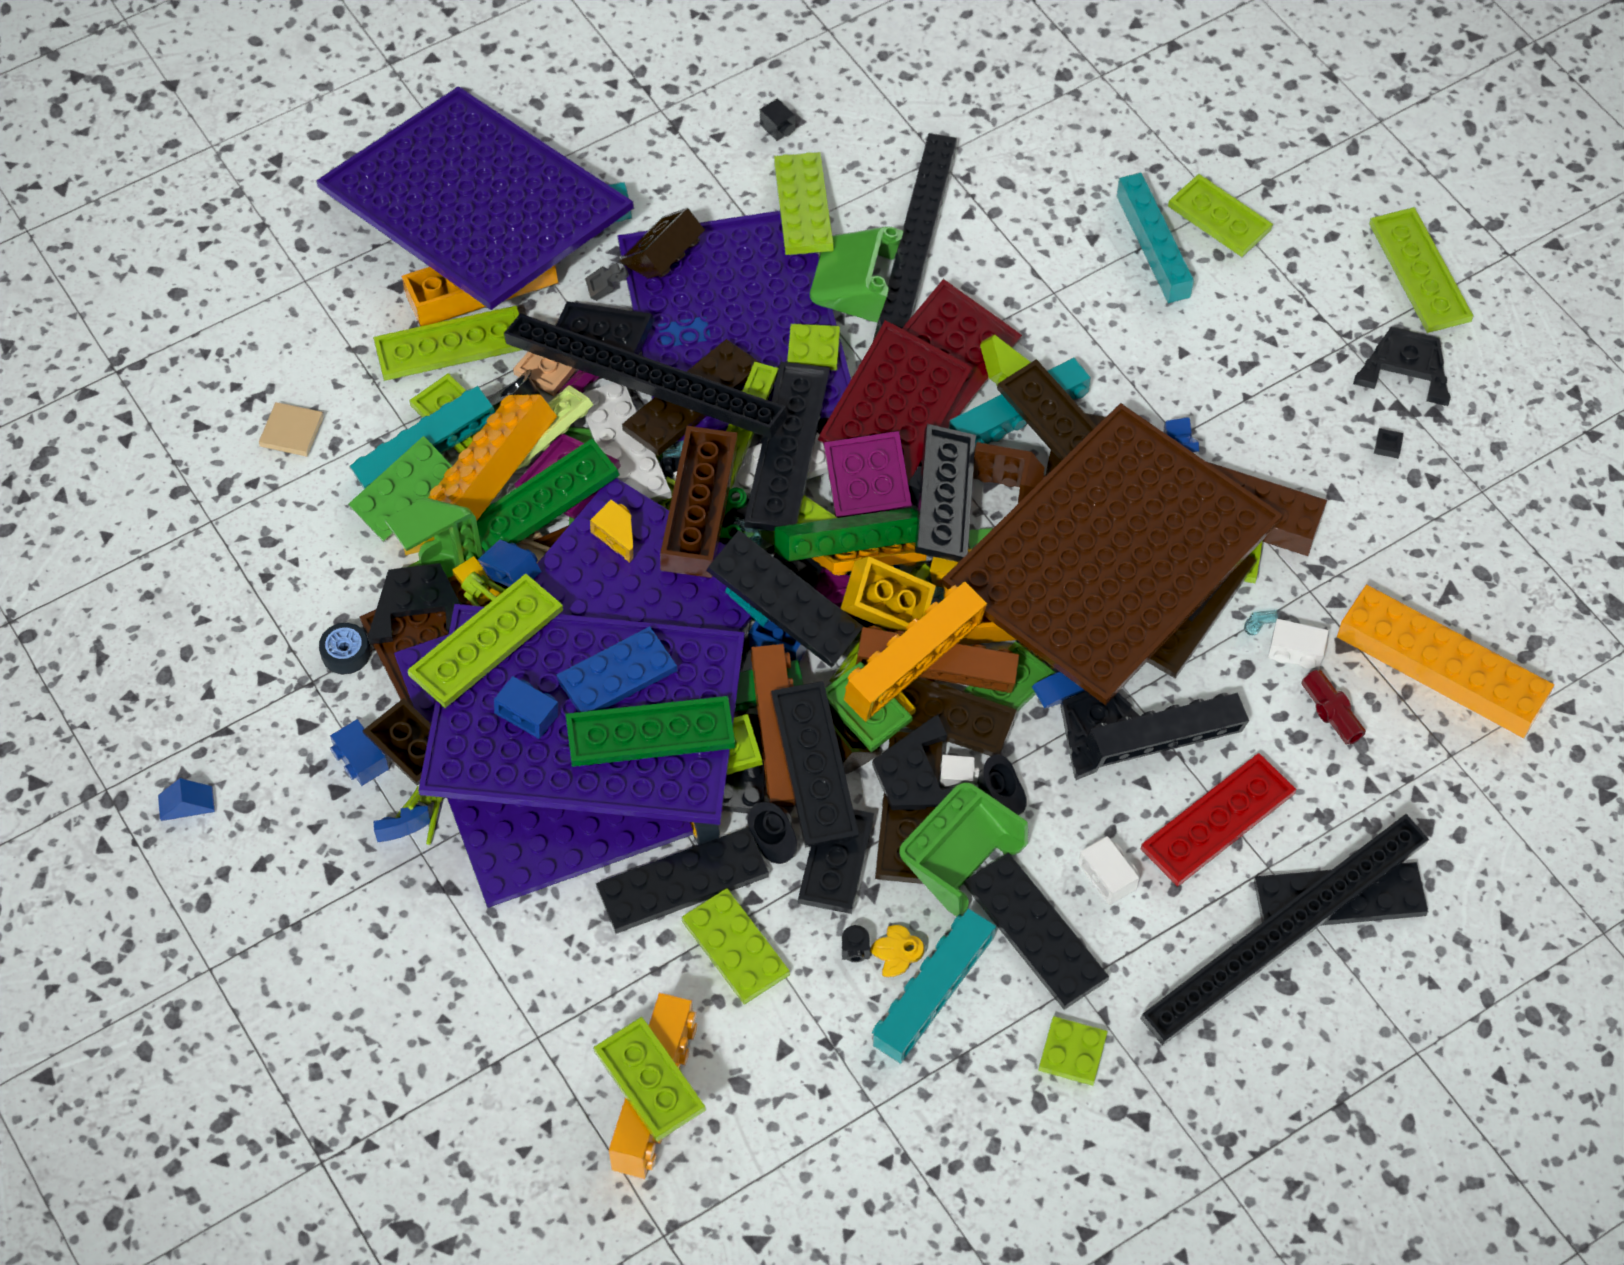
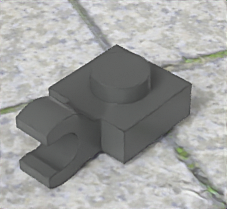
M615 263L609 269L602 266L586 277L585 281L590 298L597 301L615 289L613 282L625 280L629 276L627 268L624 267L620 270L619 264Z

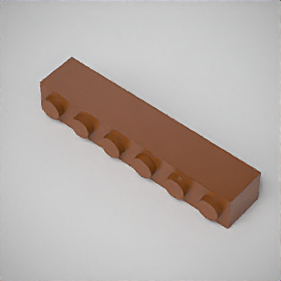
M876 626L862 627L856 665L862 662L866 666L868 664L867 660L876 651L881 653L888 647L887 643L896 634L901 636L905 632L883 631V629ZM958 642L919 677L1011 693L1015 685L1019 654H1013L1012 651L1007 649L996 651L987 649L983 645L968 646Z
M784 644L752 647L751 662L768 802L781 807L795 806L770 695L772 690L794 687L793 679L787 676V668H791L789 652H784Z

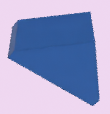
M179 778L158 795L161 821L215 812L213 788L210 785Z

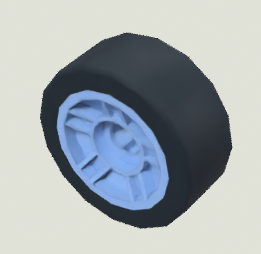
M348 622L335 624L329 627L319 640V652L325 667L337 674H352L361 670L371 656L368 637L365 631L356 624Z

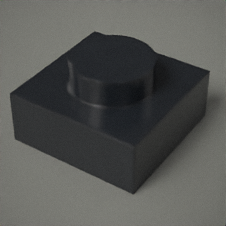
M1379 428L1374 454L1399 459L1404 433Z

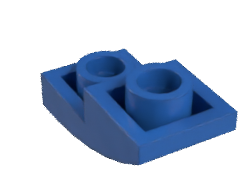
M1061 672L1053 674L1032 686L1044 709L1061 704L1063 700L1086 692Z
M416 805L412 810L400 808L401 818L385 817L381 820H374V833L377 842L390 841L410 835L430 824L431 817L428 806Z

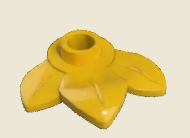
M901 925L888 926L887 937L876 940L870 947V952L875 957L885 961L882 970L883 977H895L905 973L910 963L918 962L925 951L922 940L916 936H911L908 929ZM914 945L913 950L906 951L907 947Z

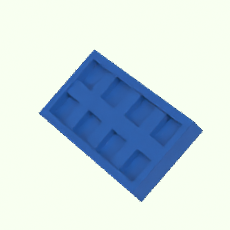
M649 626L557 674V680L578 712L604 710L606 707H610L677 671V665Z

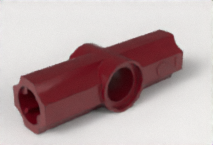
M1316 669L1302 679V686L1316 703L1315 707L1319 717L1323 722L1332 725L1346 745L1354 744L1365 735L1366 730L1351 711L1349 699L1342 691H1336L1322 670L1318 671Z

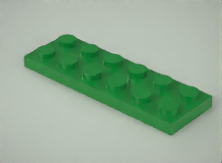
M590 439L487 507L477 520L481 547L486 552L499 539L510 544L519 543L620 476L618 469L594 439Z
M728 696L566 714L572 767L735 748Z

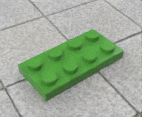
M423 436L348 505L385 542L393 534L385 519L408 507L417 499L428 498L430 491L441 482L445 472L452 465Z

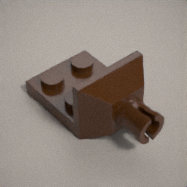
M979 442L976 444L973 479L985 483L1004 484L1008 487H1020L1018 503L1046 477L1044 476L1045 467L1033 452Z

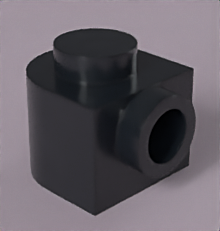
M852 925L843 931L841 945L842 960L856 963L870 959V937L864 927Z

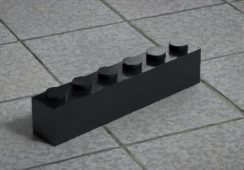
M1221 693L1213 699L1205 701L1204 699H1197L1189 705L1181 707L1179 705H1172L1164 711H1148L1140 717L1132 719L1131 717H1123L1115 723L1096 724L1091 728L1086 742L1096 768L1239 733L1244 730L1249 722V718L1238 693L1230 695L1228 693Z

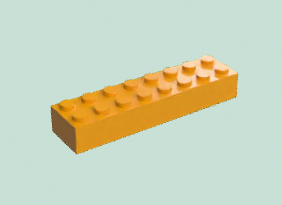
M1367 584L1343 618L1337 634V638L1522 738H1525L1554 687L1553 683Z

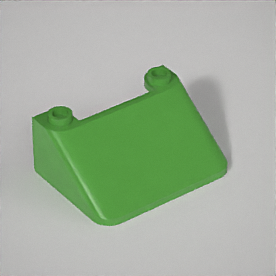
M885 226L833 235L834 251L821 252L810 291V299L817 305L877 323L889 289L884 278L880 276L872 277L876 258L880 256L890 260L894 259L903 230Z
M961 783L942 800L901 844L900 857L950 913L956 917L958 915L963 916L969 907V900L966 894L960 891L959 888L996 848L1002 851L1003 854L1008 852L1010 855L1020 853L1028 845V822L975 785Z

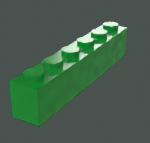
M910 507L775 527V552L786 560L793 561L916 542L918 511Z

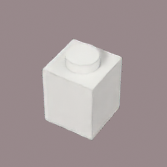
M942 755L940 788L945 790L967 782L978 784L979 768H974L975 757Z

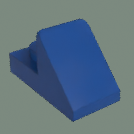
M1189 417L1165 422L1163 430L1165 434L1191 452H1200L1199 442L1191 434Z

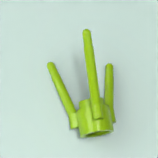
M475 571L461 585L466 591L464 597L473 606H480L475 596L480 599L485 595L491 601L496 598L495 595L488 591L489 587L500 593L506 590L490 581L484 575L479 576Z
M417 786L412 796L402 808L412 810L419 801L427 805L434 802L426 844L430 845L434 835L440 803L444 797L419 795V786ZM400 811L397 813L395 818H401Z

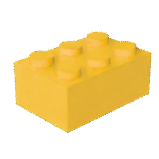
M868 556L854 562L841 609L889 631L906 632V627L915 618L920 620L926 615L925 611L931 605L936 585Z

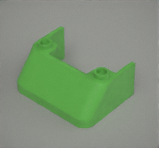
M420 498L408 507L385 519L386 524L406 551L434 537L433 541H428L421 546L418 553L419 561L408 567L440 563L447 578L454 575L452 569L472 557H475L478 561L483 555L476 517L467 507L430 498Z

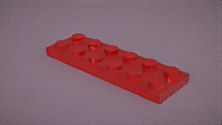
M1258 753L1142 843L1140 850L1178 887L1295 795L1296 788Z

